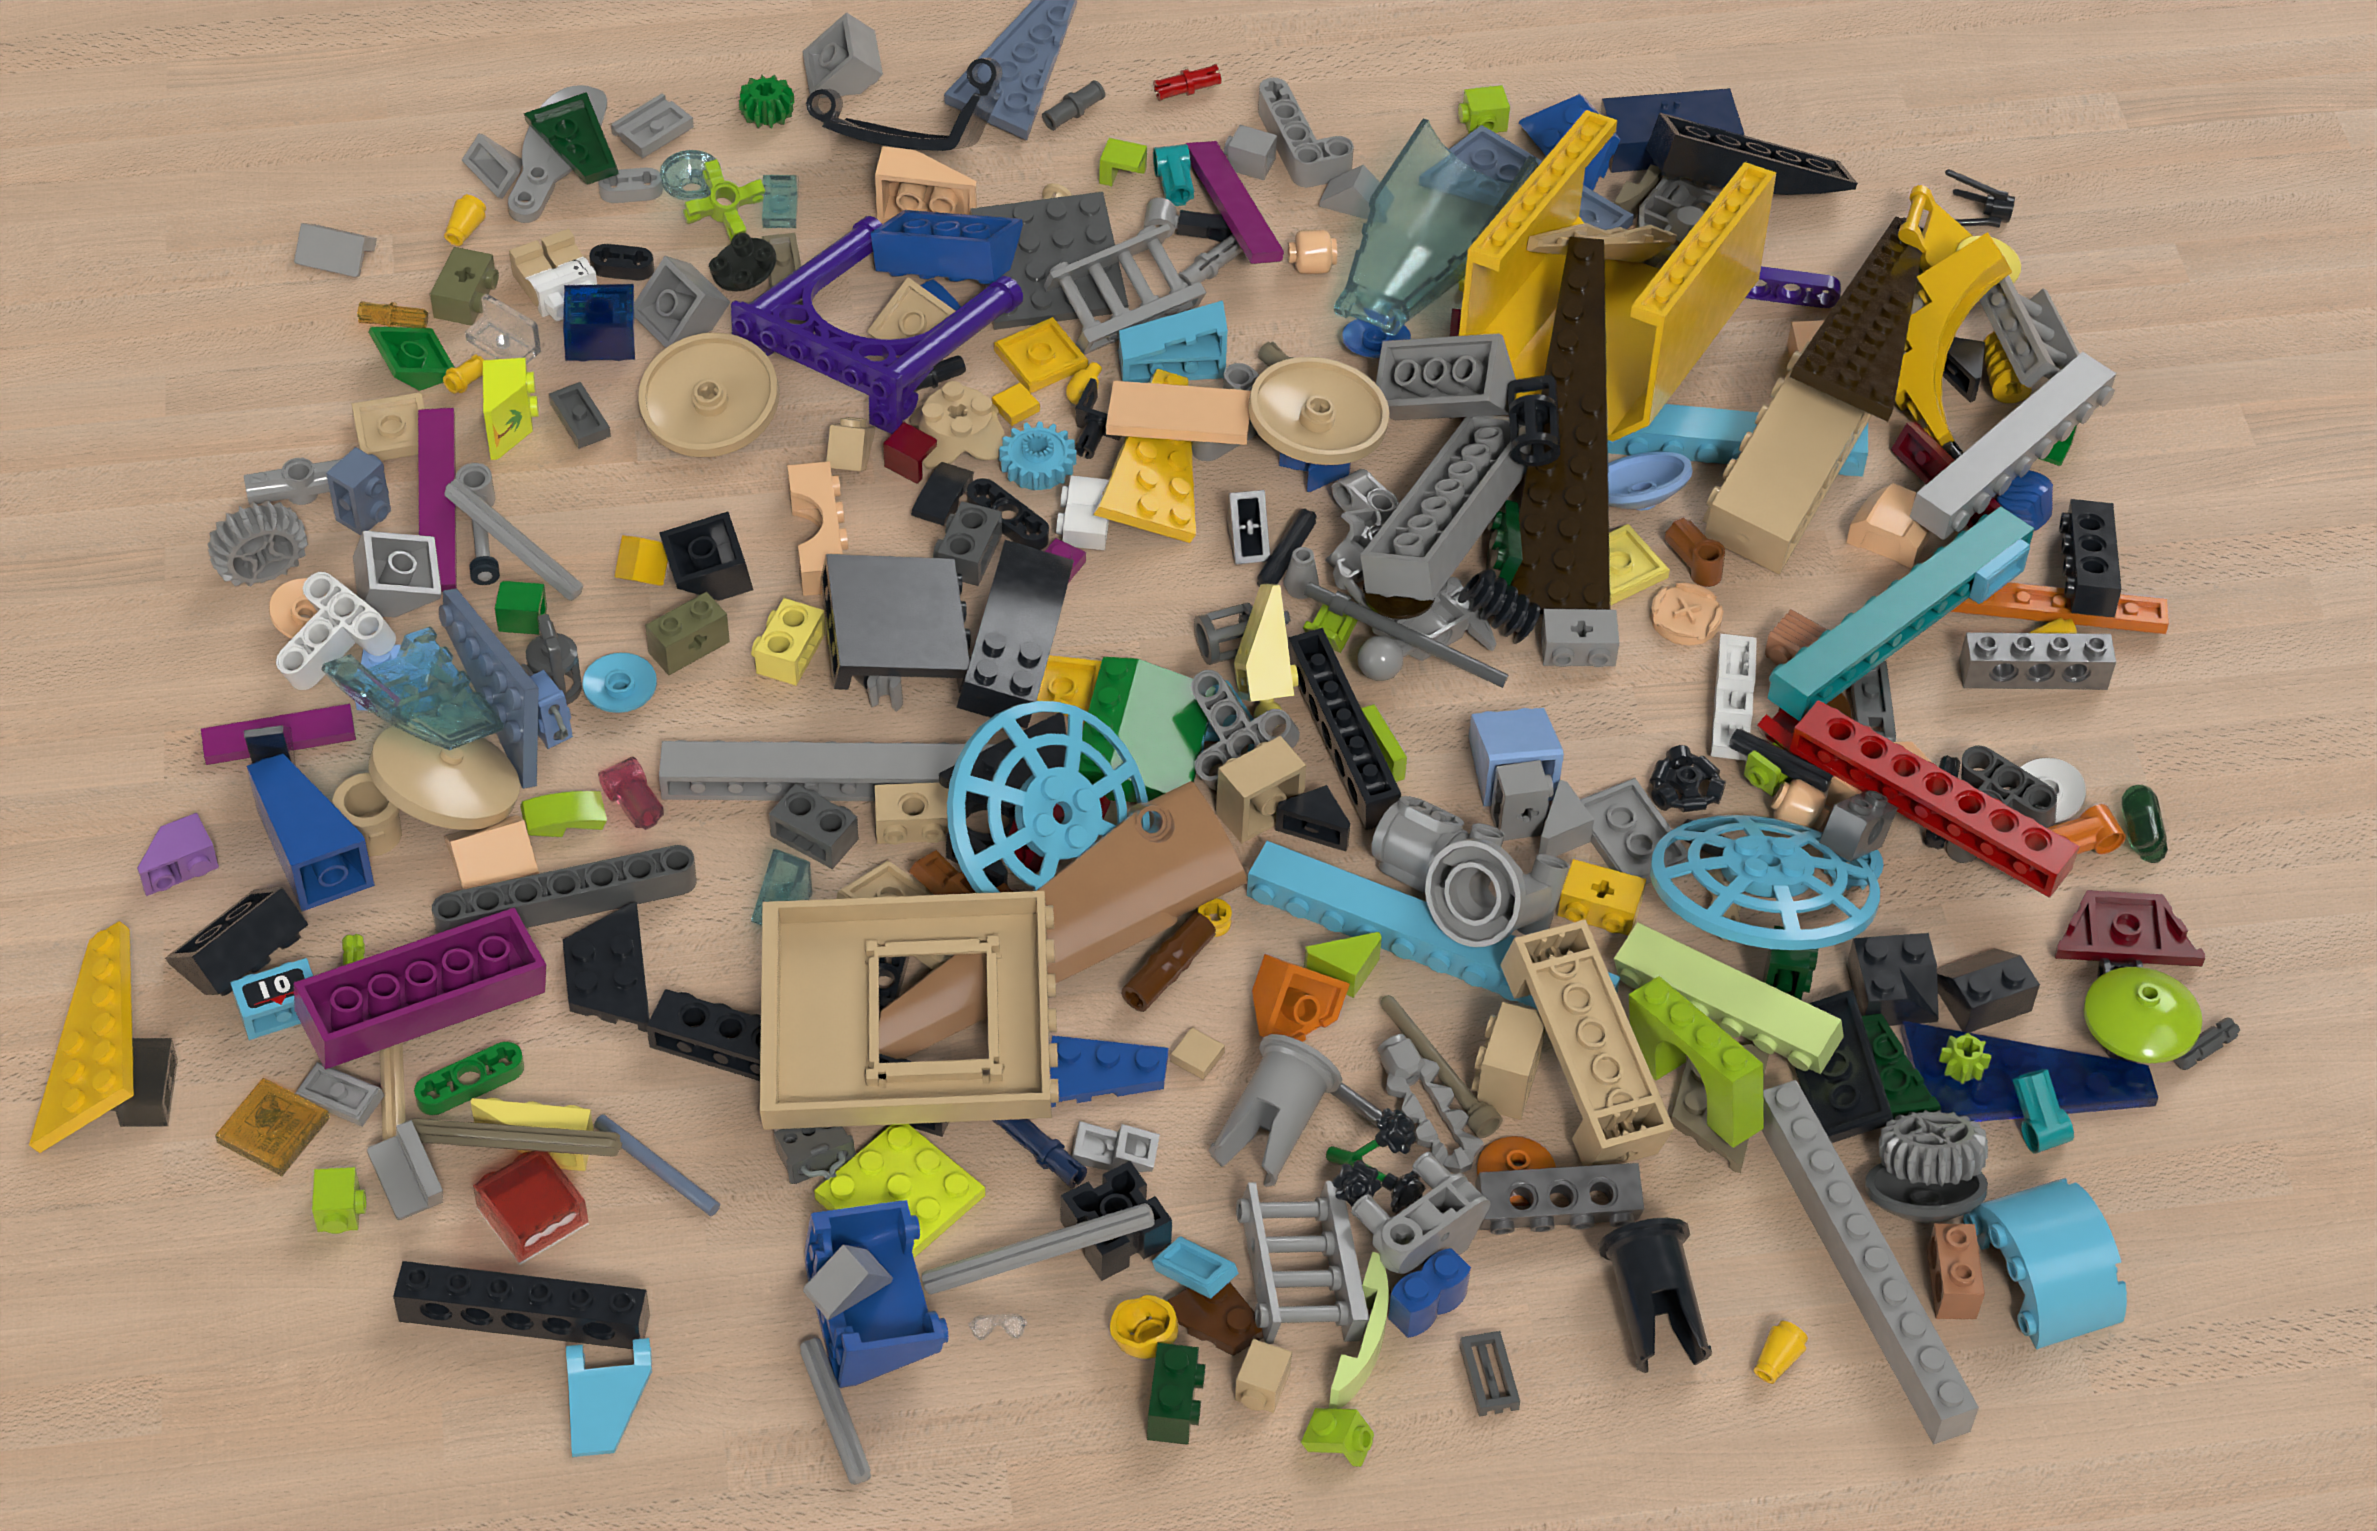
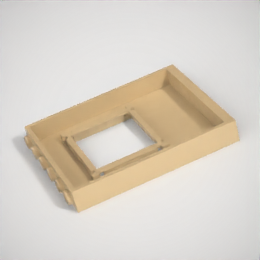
M1045 891L762 902L760 1115L763 1130L1052 1118L1051 1103H1059L1058 1079H1051L1050 1067H1058L1057 1043H1050L1049 1032H1057L1056 1008H1049L1048 998L1056 997L1055 974H1048L1047 963H1055L1054 939L1047 940L1046 929H1054L1053 905H1045ZM987 953L989 1059L879 1063V958ZM990 1069L989 1075L982 1074V1070ZM878 1074H886V1079H879Z

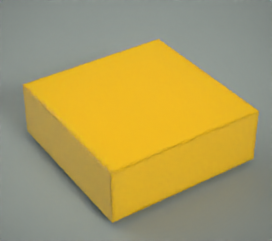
M1021 383L992 396V403L1011 426L1040 412V403Z

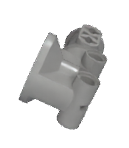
M1402 796L1398 802L1394 803L1384 813L1378 823L1372 841V855L1380 861L1379 869L1386 875L1424 892L1429 911L1435 923L1449 938L1469 947H1486L1506 939L1516 929L1525 935L1550 929L1569 870V864L1566 861L1552 855L1539 854L1536 856L1531 873L1524 874L1513 858L1501 848L1505 834L1500 829L1491 825L1477 823L1472 825L1470 834H1468L1467 831L1462 829L1464 821L1461 818L1416 797ZM1491 880L1495 886L1496 897L1489 890Z

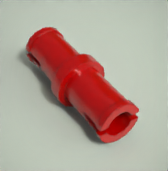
M1213 64L1212 66L1194 71L1185 69L1181 70L1179 75L1154 80V91L1159 93L1156 94V97L1161 101L1184 93L1189 96L1195 94V90L1220 85L1222 83L1220 72L1216 73V71H1219L1217 64Z

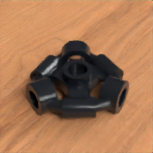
M1678 745L1667 751L1664 760L1657 761L1650 778V783L1653 785L1651 796L1655 805L1663 811H1667L1670 808H1680L1682 812L1706 810L1709 804H1720L1726 780L1720 778V770L1704 755L1698 757L1691 753L1688 746ZM1703 780H1710L1706 796L1701 795L1698 787ZM1675 789H1677L1682 795L1680 799Z

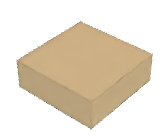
M1192 1027L1171 1053L1170 1062L1204 1080L1225 1053V1045Z

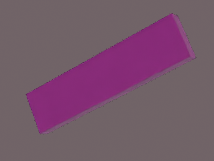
M344 704L201 728L206 765L250 758L244 738V730L280 725L291 727L294 750L356 740L351 705Z

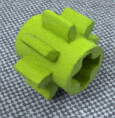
M1969 1033L1957 1039L1950 1036L1947 1046L1942 1048L1939 1058L1940 1062L1948 1063L1945 1075H1950L1962 1084L1973 1078L1978 1081L1981 1080L1983 1071L1988 1068L1991 1060V1055L1983 1053L1986 1042L1980 1041Z

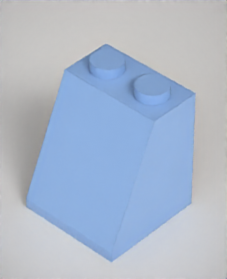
M1522 708L1511 711H1486L1471 714L1468 737L1483 807L1491 806L1496 766L1541 760L1545 775H1551L1554 793L1552 797H1548V801H1553L1561 776L1564 753L1545 709Z

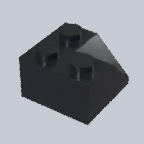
M1929 933L1853 938L1846 966L1862 1016L1883 1014L1890 1026L1938 1022L1937 963Z

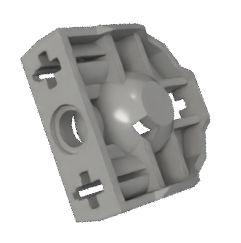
M1664 176L1656 188L1652 190L1639 206L1636 228L1653 225L1676 234V240L1681 243L1687 236L1688 230L1694 227L1706 211L1700 203H1706L1710 206L1719 193L1699 187L1683 177L1680 180H1672ZM1672 244L1644 262L1649 266L1656 267L1664 255L1668 257V260L1678 246Z

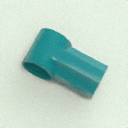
M1188 145L1154 147L1153 164L1155 175L1161 178L1165 199L1170 200L1175 206L1186 205L1189 200L1194 199Z
M2048 1069L2029 1072L2012 1079L2025 1119L2021 1124V1132L2028 1149L2032 1153L2037 1154L2073 1141L2074 1129L2068 1114L2059 1108Z

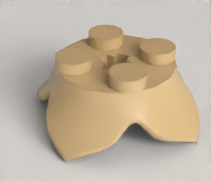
M949 381L943 385L942 389L930 395L926 402L912 413L910 420L912 426L918 427L919 430L937 439V447L922 461L926 469L937 468L941 462L951 464L964 451L980 460L999 459V448L1003 446V437L1005 435L997 418L999 410L989 397L976 389L963 386L960 382Z

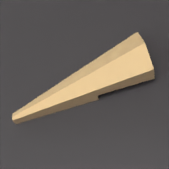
M1583 223L1529 236L1527 250L1566 255L1569 237L1604 239L1605 259L1642 263L1674 244L1677 235L1653 225L1630 230L1622 227L1603 230L1588 223Z

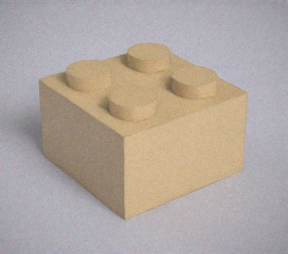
M1281 735L1269 742L1258 744L1252 751L1238 758L1227 760L1218 768L1217 816L1241 844L1267 831L1276 824L1278 803L1304 793L1307 765Z
M1502 1002L1498 1016L1490 1015L1485 1032V1038L1487 1039L1485 1045L1480 1046L1475 1063V1069L1477 1070L1471 1091L1478 1092L1477 1100L1485 1102L1486 1105H1492L1500 1115L1518 1120L1522 1119L1541 1059L1546 1028L1538 1011Z

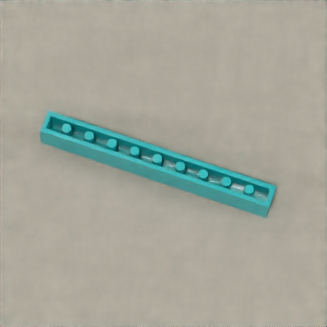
M2001 506L1991 514L1983 515L1976 525L1968 531H1961L1953 542L1946 547H1939L1932 557L1924 563H1917L1909 574L1900 580H1894L1887 590L1879 596H1872L1865 603L1864 607L1855 613L1851 612L1846 615L1838 626L1832 630L1824 631L1812 645L1802 647L1795 657L1786 664L1776 666L1769 677L1771 684L1767 699L1798 721H1801L1818 700L1827 704L1967 600L1971 593L1976 571L2020 538L2030 544L2035 528Z

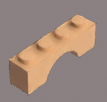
M830 461L787 465L792 515L808 519L820 528L813 538L798 545L803 596L822 594L821 573L826 554H843L842 550L848 549L846 528L839 529V523H844L842 501L835 502V497L841 496L839 475L832 476Z

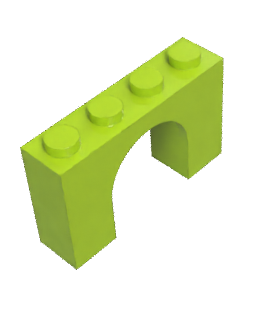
M1660 976L1629 994L1630 1025L1653 1079L1657 1081L1686 1063L1687 1055L1699 1072L1705 1086L1708 1127L1733 1148L1763 1130V1063Z

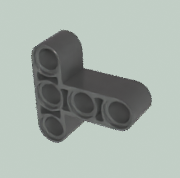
M1976 745L1965 750L1962 755L1961 780L1968 782L1971 786L1992 798L2002 801L2005 805L2019 813L2034 819L2046 828L2055 824L2057 794L2051 786L1990 748ZM1975 768H1982V769H1984V770L1976 771V770H1973V769H1975ZM2005 787H2012V788H2015V789L2006 790V789H2004V788H2005ZM2036 806H2043V807H2045V808H2044V809H2036V808H2034V807H2036ZM1947 840L1946 851L1952 860L1958 863H1968L1977 858Z

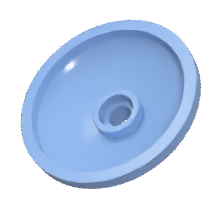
M1647 452L1623 457L1608 463L1609 506L1643 511L1666 501L1682 489L1691 478L1693 472L1691 461L1686 456L1678 453Z

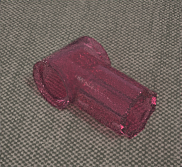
M632 756L598 772L599 781L604 793L611 802L617 801L635 828L647 830L657 825L658 820L664 816L663 806L647 785L645 773L635 757Z

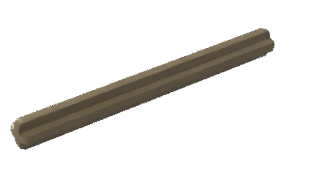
M412 1119L421 1143L610 1157L617 1156L619 1150L622 1149L620 1135L616 1132Z

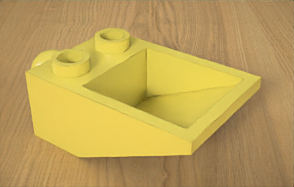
M1276 584L1260 585L1234 661L1238 696L1246 701L1260 702L1254 711V719L1271 709L1282 710L1281 706L1274 702V698L1294 696L1293 687L1298 686L1296 665H1290L1281 587Z

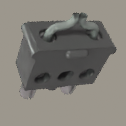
M843 1127L773 1129L776 1150L788 1171L790 1184H797L817 1176H824L826 1180L836 1176L835 1170L845 1165L856 1155L853 1136L847 1135Z

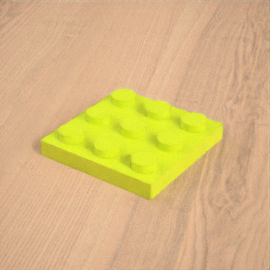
M909 1124L890 1125L837 1170L835 1177L826 1180L814 1190L815 1199L828 1210L907 1200L910 1214L917 1216L920 1226V1238L914 1240L912 1250L914 1258L985 1197V1187Z

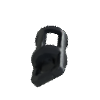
M1551 375L1511 381L1508 384L1511 457L1515 462L1526 466L1550 464L1557 460L1561 452L1557 382ZM1549 388V397L1545 395L1534 394L1522 396L1516 399L1517 393L1537 391ZM1550 423L1551 434L1544 433L1543 425ZM1519 425L1525 426L1526 434L1519 436ZM1533 444V455L1525 454L1520 449L1526 445ZM1544 444L1550 446L1552 449L1545 453Z

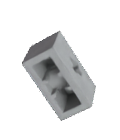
M1544 609L1541 627L1543 666H1616L1619 649L1617 611Z
M1541 760L1496 766L1490 813L1494 826L1505 834L1504 841L1541 836L1543 833L1544 823L1550 811L1548 797L1553 796L1554 789L1551 775H1545Z

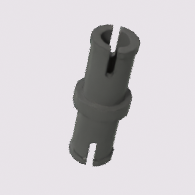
M1093 80L1079 91L1066 94L1063 97V101L1042 113L1044 123L1050 130L1054 131L1073 117H1081L1087 108L1105 98L1104 88L1098 81Z

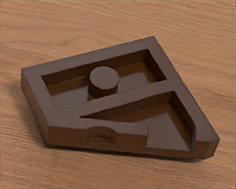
M1231 1282L1225 1285L1211 1299L1187 1288L1167 1300L1174 1308L1178 1324L1188 1329L1187 1334L1201 1341H1209L1216 1348L1232 1356L1249 1347L1253 1339L1259 1341L1264 1338L1262 1328L1256 1326L1255 1312Z

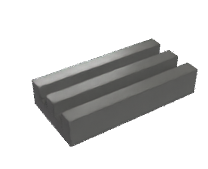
M1501 1331L1461 1337L1459 1346L1479 1417L1486 1416L1487 1412L1494 1410L1495 1414L1503 1413L1504 1408H1510L1511 1411L1519 1410L1520 1398ZM1486 1344L1493 1345L1507 1397H1500ZM1474 1346H1476L1491 1398L1489 1400H1486L1472 1350Z

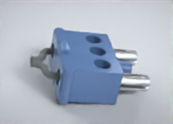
M521 664V667L539 688L538 736L546 748L550 749L572 738L571 713L569 707H567L563 691L556 686L544 670L533 674L526 664Z

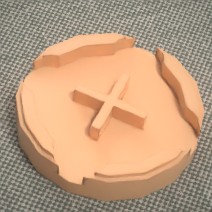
M1677 583L1676 587L1667 590V586L1661 589L1653 598L1650 615L1653 628L1663 638L1673 643L1687 646L1703 644L1712 639L1720 630L1723 608L1716 601L1717 597L1710 590L1700 585Z

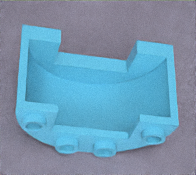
M2066 1178L2058 1179L1983 1202L1971 1212L1964 1214V1224H1975L1977 1242L1981 1250L1989 1248L1991 1242L1995 1248H2000L2007 1261L2010 1277L2013 1281H2018L2025 1293L2018 1314V1324L2022 1333L2030 1337L2036 1349L2124 1322L2127 1307L2126 1282L2123 1280L2118 1282V1269L2115 1265L2121 1263V1258L2102 1212L2092 1197L2076 1182L2068 1184Z

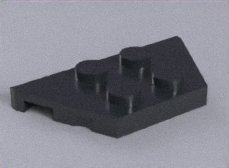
M1060 712L1023 730L1029 739L1044 734L1067 735L1064 715ZM1007 738L980 752L970 776L992 781L1001 761L1016 747L1012 740ZM1048 745L1036 749L1048 769L1064 767L1066 746ZM1021 758L1010 772L1005 783L1006 786L1020 790L1025 781L1033 775L1024 758ZM955 765L939 773V783L949 789ZM968 792V799L979 804H988V797ZM1001 801V814L1007 817L1015 815V805Z
M633 902L563 939L570 1012L585 1016L594 1015L603 1021L614 1024L619 1019L637 1024L639 1031L647 1032V1024L650 1020L638 907L637 902Z

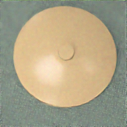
M702 333L683 338L671 344L652 360L641 379L638 402L648 431L660 444L686 456L715 457L737 451L758 438L772 421L778 407L780 394L773 364L757 345L745 338L732 334Z
M1297 357L1271 365L1255 380L1248 405L1252 425L1264 441L1277 451L1291 458L1319 465L1346 464L1371 454L1379 447L1385 437L1390 414L1383 392L1368 376L1347 364L1320 357Z
M416 720L395 724L384 730L377 737L369 756L370 776L377 789L388 801L412 817L444 828L476 830L494 826L506 819L512 812L520 791L517 771L502 751L483 737L464 728L447 723Z

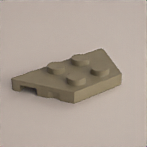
M1755 1044L1742 1045L1763 1063L1764 1078L1769 1054L1757 1048ZM1687 1056L1671 1120L1673 1127L1684 1135L1694 1138L1697 1144L1707 1152L1716 1151L1730 1162V1169L1741 1173L1749 1138L1733 1148L1707 1126V1095L1705 1086L1699 1072Z

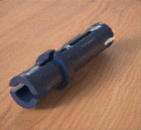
M1029 1119L992 1120L1021 1146L1038 1159L1036 1162L1039 1166L1054 1172L1070 1188H1075L1076 1184L1079 1185L1086 1177L1087 1168L1064 1150L1065 1146L1058 1139L1052 1140Z

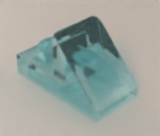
M763 175V186L766 190L763 199V228H797L799 176Z

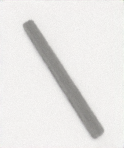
M1144 1203L933 1268L922 1273L923 1286L928 1294H935L1143 1230L1155 1224L1154 1214L1151 1207Z

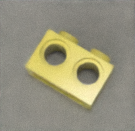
M783 598L777 611H771L762 637L758 636L753 643L751 655L755 658L756 673L797 686L826 634L824 610Z

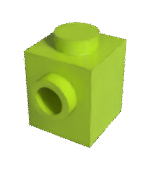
M1503 85L1464 89L1463 103L1458 105L1460 122L1466 124L1468 134L1480 125L1495 133L1507 132L1510 105Z
M355 1167L314 1169L312 1212L317 1232L339 1234L345 1231L359 1230V1214H366L365 1189L360 1190Z

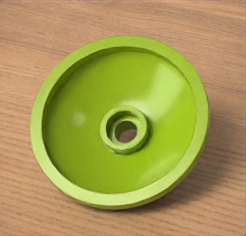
M2123 967L2101 975L2090 986L2084 1002V1018L2095 1039L2114 1054L2136 1062L2163 1063L2185 1055L2197 1042L2202 1028V1012L2190 990L2175 978L2150 968Z

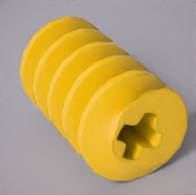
M1993 331L1983 341L1985 342L1984 360L1993 396L2003 403L2023 401L2030 397L2032 388L2020 383L1995 331Z

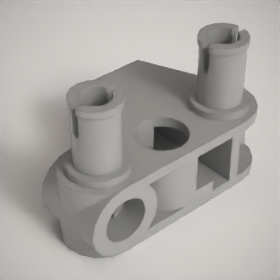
M1430 1151L1422 1154L1415 1161L1412 1170L1433 1190L1393 1217H1390L1369 1194L1358 1199L1351 1209L1353 1216L1357 1217L1373 1233L1372 1244L1379 1251L1380 1261L1385 1268L1392 1272L1408 1273L1435 1253L1444 1249L1452 1248L1458 1255H1461L1468 1250L1491 1205L1490 1200L1483 1196L1467 1180L1464 1174H1451Z

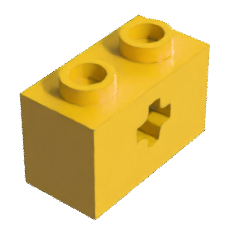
M1573 859L1561 892L1557 916L1572 922L1586 919L1588 925L1605 929L1611 933L1629 936L1634 928L1642 904L1646 879Z

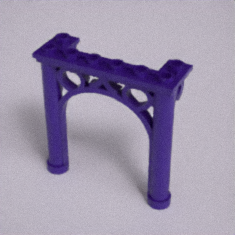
M865 216L854 224L853 229L751 303L733 301L731 303L732 335L745 338L754 343L767 356L776 352L869 395V424L893 434L903 423V420L907 419L915 410L919 395L914 390L933 370V367L1003 313H1010L1023 302V292L1014 279L1008 276H1001L937 326L914 337L892 340L872 339L840 330L825 321L816 312L812 301L822 288L873 252L871 232L880 227L882 223L875 217ZM794 319L806 322L803 324H791L785 320ZM883 356L885 359L882 361H872L865 357Z

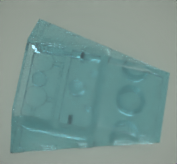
M432 627L405 635L397 658L365 668L350 654L324 663L321 668L341 691L371 713L423 741L447 750H452L502 731L504 723L481 692H473L470 688L471 679L466 672L458 671L452 664L453 655L446 646L440 647L435 641L437 634Z

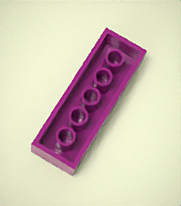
M514 907L294 982V1010L326 1070L543 994L546 987L547 965Z

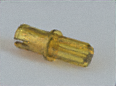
M361 301L358 306L357 317H359V323L426 328L428 324V312L425 309L397 306L396 302L376 304Z

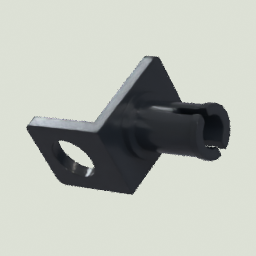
M1090 378L1075 407L1077 427L1083 429L1075 443V450H1077L1076 454L1080 457L1087 450L1086 459L1093 458L1103 436L1118 441L1122 437L1106 435L1108 414L1092 409L1098 398L1097 382L1093 378Z

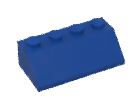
M903 210L871 232L875 269L880 272H889L891 276L916 274L921 279H931L939 276L948 277V280L955 282L975 279L981 284H991L1011 269L1023 222L1022 219Z

